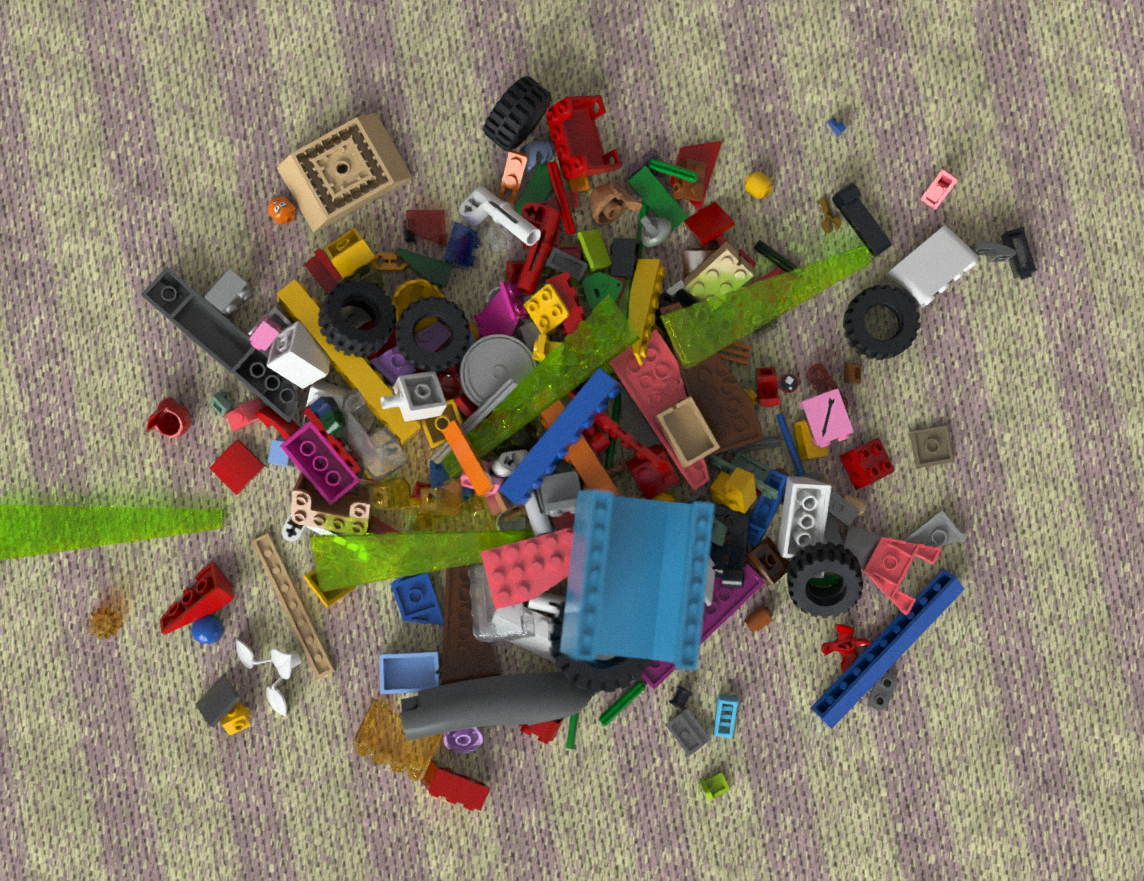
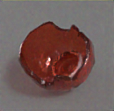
M446 370L437 375L444 398L451 400L453 397L461 395L463 386L457 372Z

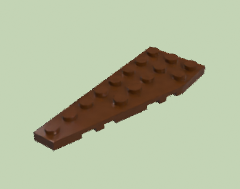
M678 302L660 308L688 396H691L720 447L708 454V456L764 439L753 401L681 303Z
M447 556L441 686L467 680L500 676L467 557Z

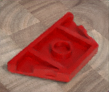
M721 141L680 148L677 161L688 158L706 163L703 200L697 202L685 199L697 211H701L721 147ZM675 176L671 177L669 185L673 187L675 183Z

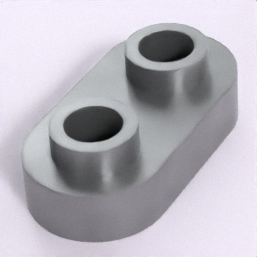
M885 673L873 685L868 699L869 705L873 709L881 711L887 708L896 686V679L893 675ZM888 679L890 682L888 686H884L883 684L884 680ZM879 697L882 698L881 704H877L876 702L877 698Z

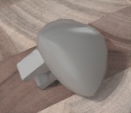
M645 216L640 220L643 224L641 240L644 246H657L667 240L672 230L670 221L654 216Z

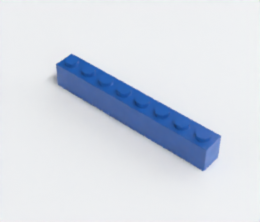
M599 368L498 490L515 505H525L531 499V493L543 485V479L546 475H550L557 466L555 464L567 456L570 446L576 444L581 439V433L585 428L588 429L592 426L595 416L598 413L601 414L606 409V403L609 399L616 397L620 391L619 387L621 384L606 371Z

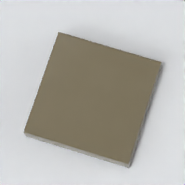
M948 424L909 431L915 468L955 462Z

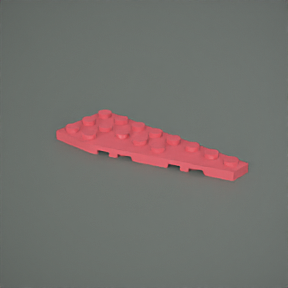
M657 329L651 332V340L648 341L647 345L648 354L644 358L643 365H639L632 345L607 362L692 491L710 480L704 457L687 467H682L654 417L687 398L678 362Z
M574 527L480 551L495 609L535 599L569 576Z

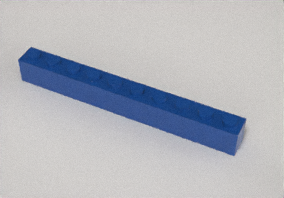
M943 568L916 596V601L909 614L906 616L901 612L814 703L811 709L823 722L832 729L963 592L964 587L957 577Z

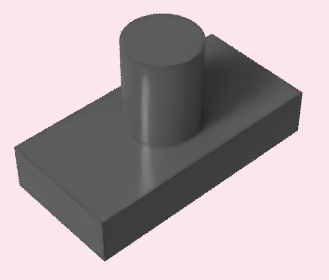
M555 247L545 264L561 274L568 271L570 278L578 282L581 281L588 267L587 263Z

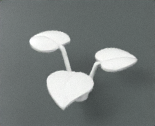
M237 638L236 649L239 659L248 669H252L254 667L253 664L273 661L281 676L274 682L272 687H266V696L275 711L283 716H288L286 714V701L281 692L277 690V685L283 678L288 679L290 677L292 668L301 664L299 654L295 650L285 653L277 648H273L271 650V658L255 660L251 649Z

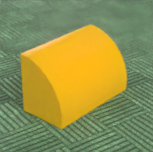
M805 420L793 423L800 461L829 456L827 446L820 448V445L814 446Z

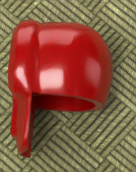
M172 397L164 398L158 404L157 410L149 416L146 432L158 430L162 435L169 438L180 437L189 430L192 424L191 414L186 407L176 403Z

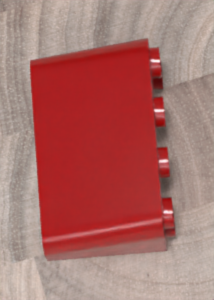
M601 95L567 96L551 106L546 113V120L561 173L566 180L613 172L622 167L617 149L604 154L595 123L596 119L606 114ZM596 102L599 105V111L597 113L594 110V105ZM611 156L614 158V164H610Z

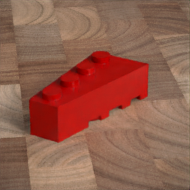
M568 271L547 279V284L553 285L570 312L569 317L562 322L563 326L560 328L564 338H569L570 344H567L571 355L575 354L576 358L579 359L597 352V344L586 321L582 306L579 304L576 291L572 287Z

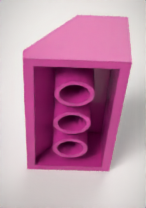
M310 420L280 445L330 506L360 482L356 474Z

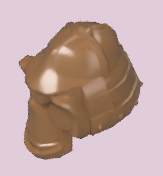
M615 181L594 188L590 195L591 212L595 220L594 222L599 225H608L614 222L628 208L633 212H637L642 208V202L630 195L626 189L622 188L621 184Z

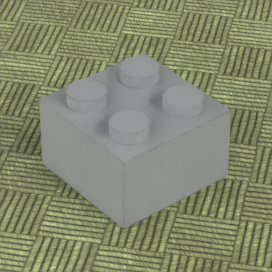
M229 268L204 298L230 318L240 311L241 307L239 306L244 301L247 302L253 296L254 288Z

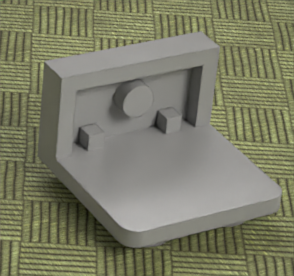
M572 471L546 476L543 479V485L540 487L545 516L557 517L565 512L574 514L576 512L578 491H581L578 473Z

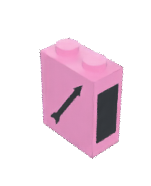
M838 388L798 402L814 446L820 445V448L831 445V440L837 438L838 441L850 438L849 434L854 432Z

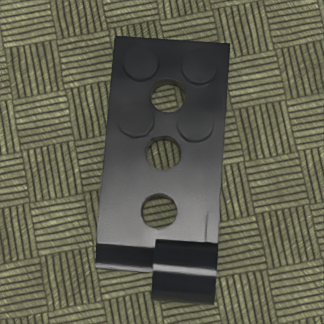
M712 500V504L716 506L715 516L717 521L725 525V519L728 516L735 518V523L732 526L725 525L728 528L726 536H733L732 544L725 545L723 542V546H719L710 541L709 556L715 564L712 567L715 572V578L722 579L723 587L743 588L746 575L751 506L744 514ZM725 554L732 556V561L729 564L722 563V557Z

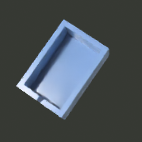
M440 651L381 653L379 655L380 694L418 693L420 690L441 686V673L437 672L440 669Z

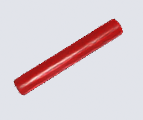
M556 161L549 162L547 167L566 234L572 235L576 233V227Z

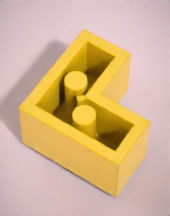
M738 467L732 475L721 472L710 487L711 499L718 504H724L734 511L745 514L757 497L754 474Z

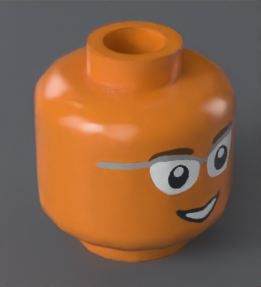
M276 196L269 201L267 211L276 223L289 224L295 218L296 207L285 196Z

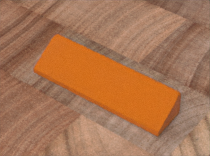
M453 420L442 433L478 497H481L496 486L458 421Z

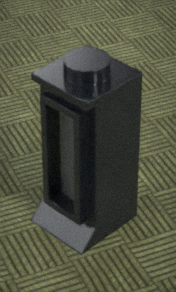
M1025 226L1006 231L1001 235L1003 245L1016 251V255L1008 260L1014 279L1020 277L1021 280L1032 277V273L1036 272L1037 269L1026 239Z

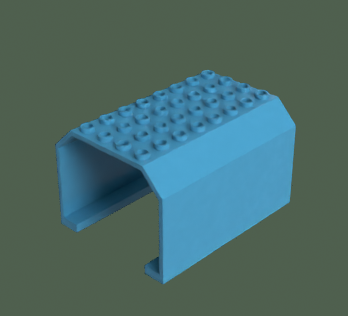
M578 491L560 652L574 659L594 661L596 654L653 659L675 663V668L697 670L714 504L692 502V504L613 496V492Z

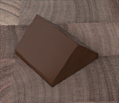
M769 537L747 553V558L768 585H774L787 573V568L790 564L786 558L781 556L776 545Z

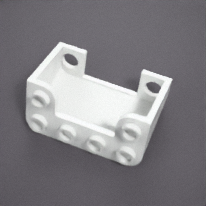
M944 225L885 275L895 287L902 289V294L905 295L907 293L911 296L909 298L911 303L915 302L917 307L923 308L935 299L933 295L937 291L942 293L949 287V281L952 279L958 280L964 275L962 271L966 272L979 262L977 260L979 255L951 229Z

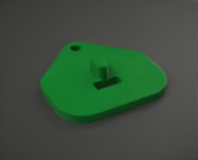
M602 272L586 276L582 282V287L590 308L595 312H602L612 308L623 287V283ZM594 289H598L599 297H596Z

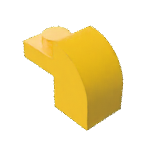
M539 334L538 340H535L532 359L546 365L566 367L569 349L566 343L552 342L547 335Z

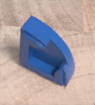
M831 118L827 121L837 137L843 134L846 127L842 122L837 123L836 118Z

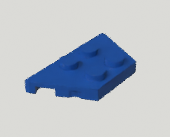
M419 555L391 583L403 621L444 626V617L423 555Z

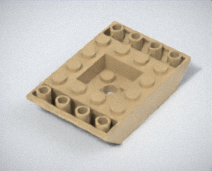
M376 113L359 116L291 153L277 167L314 234L413 179ZM342 164L348 166V170L344 174L338 173V167Z

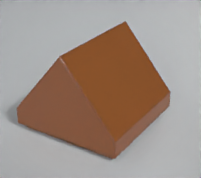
M844 364V383L861 384L860 364Z

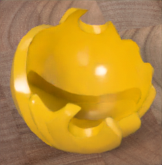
M415 279L404 282L395 290L391 305H395L396 312L394 314L397 315L398 321L401 312L411 302L418 301V298H430V296L441 298L444 295L439 292L437 286L431 285L429 281ZM424 318L416 326L415 333L422 331L441 318Z

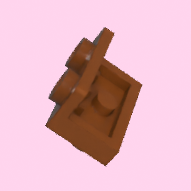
M688 158L677 161L676 166L695 171L699 174V177L695 183L675 177L673 198H685L697 202L702 201L706 163Z

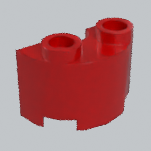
M556 719L530 726L528 724L519 725L522 726L520 729L522 732L528 735L533 733L538 736L537 739L548 744L549 741L552 742L563 720Z

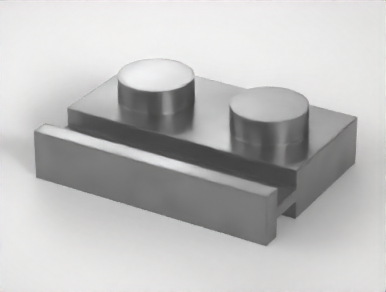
M688 708L665 724L688 756H691L711 740Z

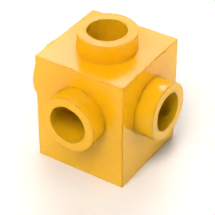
M238 701L221 720V724L227 733L232 735L251 726L249 719L252 717L251 712L247 706L244 707Z

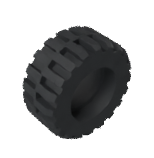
M521 77L520 80L518 79L509 87L489 113L490 115L483 126L484 134L504 151L516 149L536 128L543 115L547 112L552 101L550 92L531 77Z
M348 279L347 283L342 281L337 286H334L327 294L318 314L320 316L318 325L322 327L320 330L322 336L327 337L326 342L329 345L333 344L336 351H344V355L347 356L354 354L355 357H362L363 354L369 356L373 352H378L394 332L395 323L397 322V315L394 314L396 312L395 305H391L392 299L389 295L386 296L384 294V289L377 288L373 282H370V284L366 283V280L359 279L358 282L355 279ZM346 306L362 308L370 315L373 329L358 330L351 327L344 320L341 308Z
M875 285L872 288L863 290L849 303L848 309L844 313L845 321H843V328L846 329L844 335L845 338H849V345L852 348L855 347L858 354H864L868 359L876 358L877 360L893 358L908 349L918 335L916 333L917 330L920 329V323L918 322L920 314L915 311L916 303H911L909 300L911 296L907 293L905 295L902 294V289L898 287L893 289L891 285L883 287ZM876 305L885 306L895 314L898 321V329L892 338L879 340L869 334L865 327L864 317L871 307Z
M430 296V298H418V301L411 302L401 312V316L396 324V342L399 352L408 364L413 365L418 370H425V372L436 371V373L442 372L445 369L448 370L461 361L469 346L471 331L468 318L466 319L464 311L459 309L456 303L453 301L449 302L444 297L436 298V296ZM439 317L448 323L452 337L448 346L442 351L427 352L418 346L414 333L416 326L424 318Z
M816 542V545L813 546L809 544L805 546V550L800 549L796 552V557L793 556L791 558L790 565L787 568L790 599L793 600V604L797 608L801 607L802 612L805 614L809 612L813 617L822 616V618H828V616L832 615L837 617L839 613L850 611L849 607L853 608L857 604V600L862 596L864 584L859 560L850 549L845 550L841 544H837V546L833 542H827V544ZM820 572H833L842 577L836 585L828 588H818L807 582L813 575Z

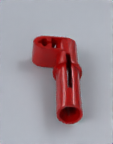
M529 202L522 207V217L539 229L541 235L539 240L529 248L516 289L522 293L533 295L548 252L552 250L551 243L561 213L555 209ZM534 212L531 217L528 216V214ZM539 212H542L539 222L536 221ZM543 234H544L545 237H544V240H543V242H542V245H541V248H540V251H539L537 260H536V262H535L533 271H531L532 266H533V263H534V260H535V257H536V254H537V252H538V249H539V246H540V243H541V240H542V237H543Z

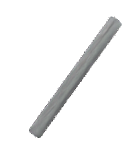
M509 377L461 425L466 435L518 385L513 378ZM447 440L431 455L433 462L439 464L452 451Z

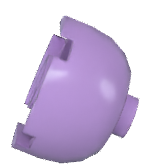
M481 727L444 733L446 748L449 750L450 748L455 749V753L459 754L475 751L477 745H481L483 741Z

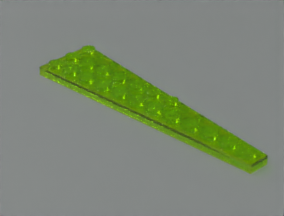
M865 245L858 246L826 259L810 263L809 265L798 267L792 271L778 274L727 292L726 294L693 304L692 306L661 315V318L684 369H689L872 263Z
M609 294L591 311L592 314L585 321L582 320L578 324L579 327L571 335L568 334L564 338L565 341L558 348H554L547 358L543 359L507 395L508 398L501 405L498 404L494 408L495 411L488 418H484L480 422L481 425L474 432H470L467 435L479 458H482L593 375L599 368L605 366L641 339ZM453 451L441 461L449 477L452 479L462 473L463 468Z
M0 504V561L223 529L224 509Z
M532 529L486 530L477 532L468 530L466 532L366 533V535H309L321 592L483 562L480 551L534 537Z

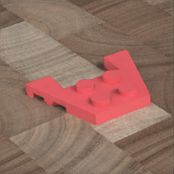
M881 537L863 572L907 616L916 599L898 590L915 556L932 565L935 564L942 548Z

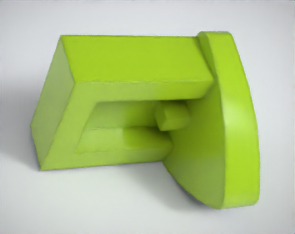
M722 771L705 780H700L701 787L709 801L731 790Z

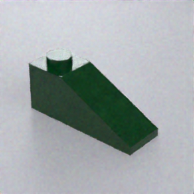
M398 247L395 249L394 254L421 279L437 286L438 290H441V287L445 288L447 286L453 264Z

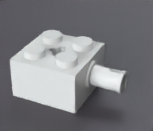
M435 371L399 376L393 386L395 395L382 396L380 399L383 409L399 406L404 422L441 416L447 406Z

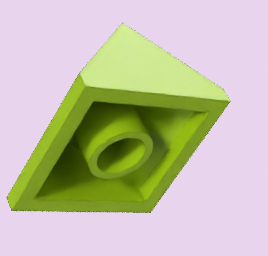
M599 229L577 233V243L580 245L585 263L588 264L587 268L590 275L612 264Z

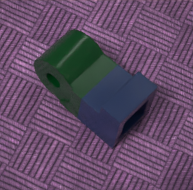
M320 397L310 406L312 412L317 413L328 434L334 436L346 426L343 414L333 397Z

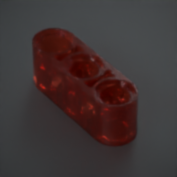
M821 364L812 365L807 370L806 377L818 395L824 393V384L829 385L831 390L838 388L845 409H847L848 401L825 367ZM812 369L820 371V378L812 376Z

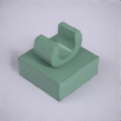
M227 391L222 394L217 392L210 401V405L222 418L225 414L229 413L235 401L234 398L230 401L225 399L228 395Z

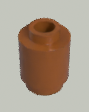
M761 605L748 614L744 622L753 633L756 630L760 631L773 621L771 617L774 615L767 606L763 608Z

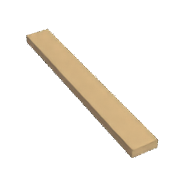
M270 532L251 540L316 678H322L336 671Z

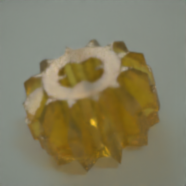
M100 607L97 608V612L92 611L91 616L93 618L87 619V622L91 623V626H88L87 629H93L91 636L97 635L98 640H102L103 637L108 640L111 638V635H117L115 629L121 628L120 625L116 624L121 618H114L117 612H111L110 607L105 609ZM103 620L105 623H107V626L105 627L103 624H101V621Z

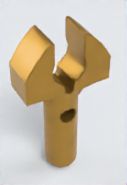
M822 198L819 201L825 220L821 223V227L830 234L829 223L831 221V223H834L837 232L841 225L840 217L832 216L827 199Z

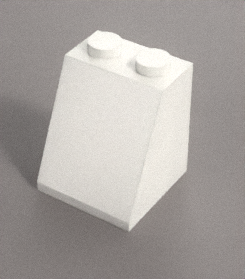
M297 321L282 330L274 339L266 366L303 389L328 375L331 359L304 325Z

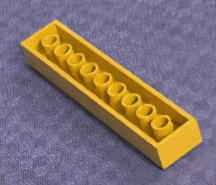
M295 279L276 293L278 304L294 322L299 321L304 325L331 359L330 364L399 445L401 447L404 446L420 432V419L404 422L399 406L382 408L381 397L395 395L394 389L390 385L386 386L384 384L382 375L377 370H372L369 366L371 364L364 355L362 357H355L354 354L350 356L344 355V351L340 350L338 352L334 349L335 346L333 344L329 345L326 342L327 337L322 336L320 332L322 327L318 325L320 303L314 296L310 297L307 294L308 290L302 282L298 283Z

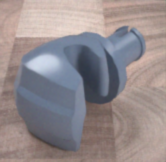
M545 139L536 140L524 145L520 149V153L529 155L525 168L527 172L533 170L537 164V154L540 155V162L543 164L545 161L552 160L553 153L556 152L553 141L548 143Z

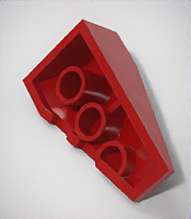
M212 561L195 576L197 581L190 589L188 587L185 588L181 601L179 603L174 602L161 617L159 622L163 635L221 609L235 598L232 584L215 562Z

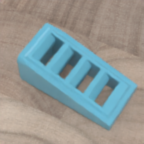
M718 694L713 736L733 738L738 707L736 696ZM721 710L731 711V714L721 713ZM720 718L730 719V722L720 721ZM719 726L729 727V730L719 729Z

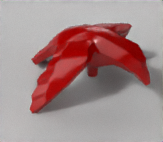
M836 624L835 628L838 632V639L823 643L821 652L824 655H828L834 651H839L842 656L841 670L844 673L857 658L855 648L871 645V642L864 638H854V629L850 626Z

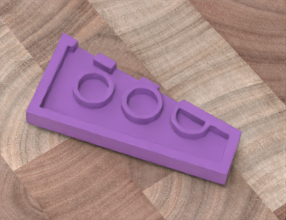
M437 321L414 336L421 349L434 353L452 336V333L442 323ZM398 345L370 361L393 385H395L399 376L411 375L418 370L405 361V358L399 352Z

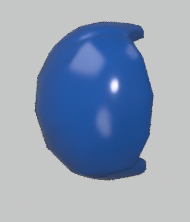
M207 615L192 623L191 634L197 642L213 644L222 637L224 627L219 618Z

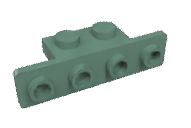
M738 452L731 463L724 461L716 455L710 456V462L714 468L718 470L723 469L729 475H732L737 467L754 474L755 488L762 491V495L769 499L778 498V491L764 483L771 468L742 452Z

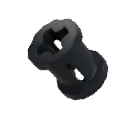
M678 685V690L673 699L669 700V703L684 711V705L688 698L692 697L693 693Z

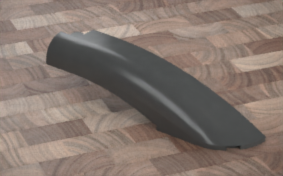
M166 267L144 290L141 296L289 423L298 407L297 385L267 367L269 354L266 351L253 347L250 344L251 340H249V337L208 303L170 268Z
M562 672L502 675L418 691V696L401 699L402 712L400 714L406 738L408 741L468 728L510 724H528L530 726L568 717L583 710L588 705L592 696H595L596 692L583 689L574 684Z

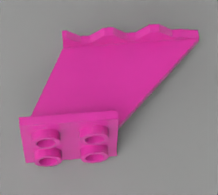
M500 282L501 290L479 315L473 316L478 323V333L481 338L494 334L513 337L519 320L530 318L528 311L523 305L525 303L522 297L523 293L516 289L517 282Z

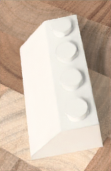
M787 476L777 550L783 558L796 557V552L800 549L805 550V546L809 544L811 546L816 545V542H822L823 544L831 492L830 484L807 477Z
M519 603L496 610L488 629L489 633L555 662L554 658L551 657L549 650L551 645L550 641H548V631H551L552 625L550 621L552 618Z

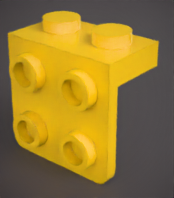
M546 284L523 304L542 335L556 334L561 330L558 325L570 315L569 310L552 284Z

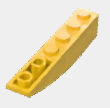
M638 259L630 291V338L634 355L639 365H643L644 358L648 354L647 345L652 336L651 327L655 324V310L659 307L658 297L662 293V280L666 276V269L663 267L660 259Z

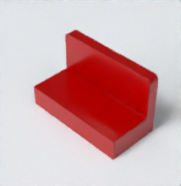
M318 248L314 251L315 256L307 261L305 266L328 294L334 286L338 285L337 281L342 276L324 252Z

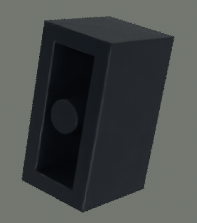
M635 238L613 239V244L610 246L612 264L608 267L610 276L633 280L637 262L640 259L641 242Z

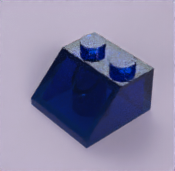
M454 222L444 256L445 262L453 264L452 267L469 271V268L473 267L476 256H473L474 251L479 249L481 238H478V232Z

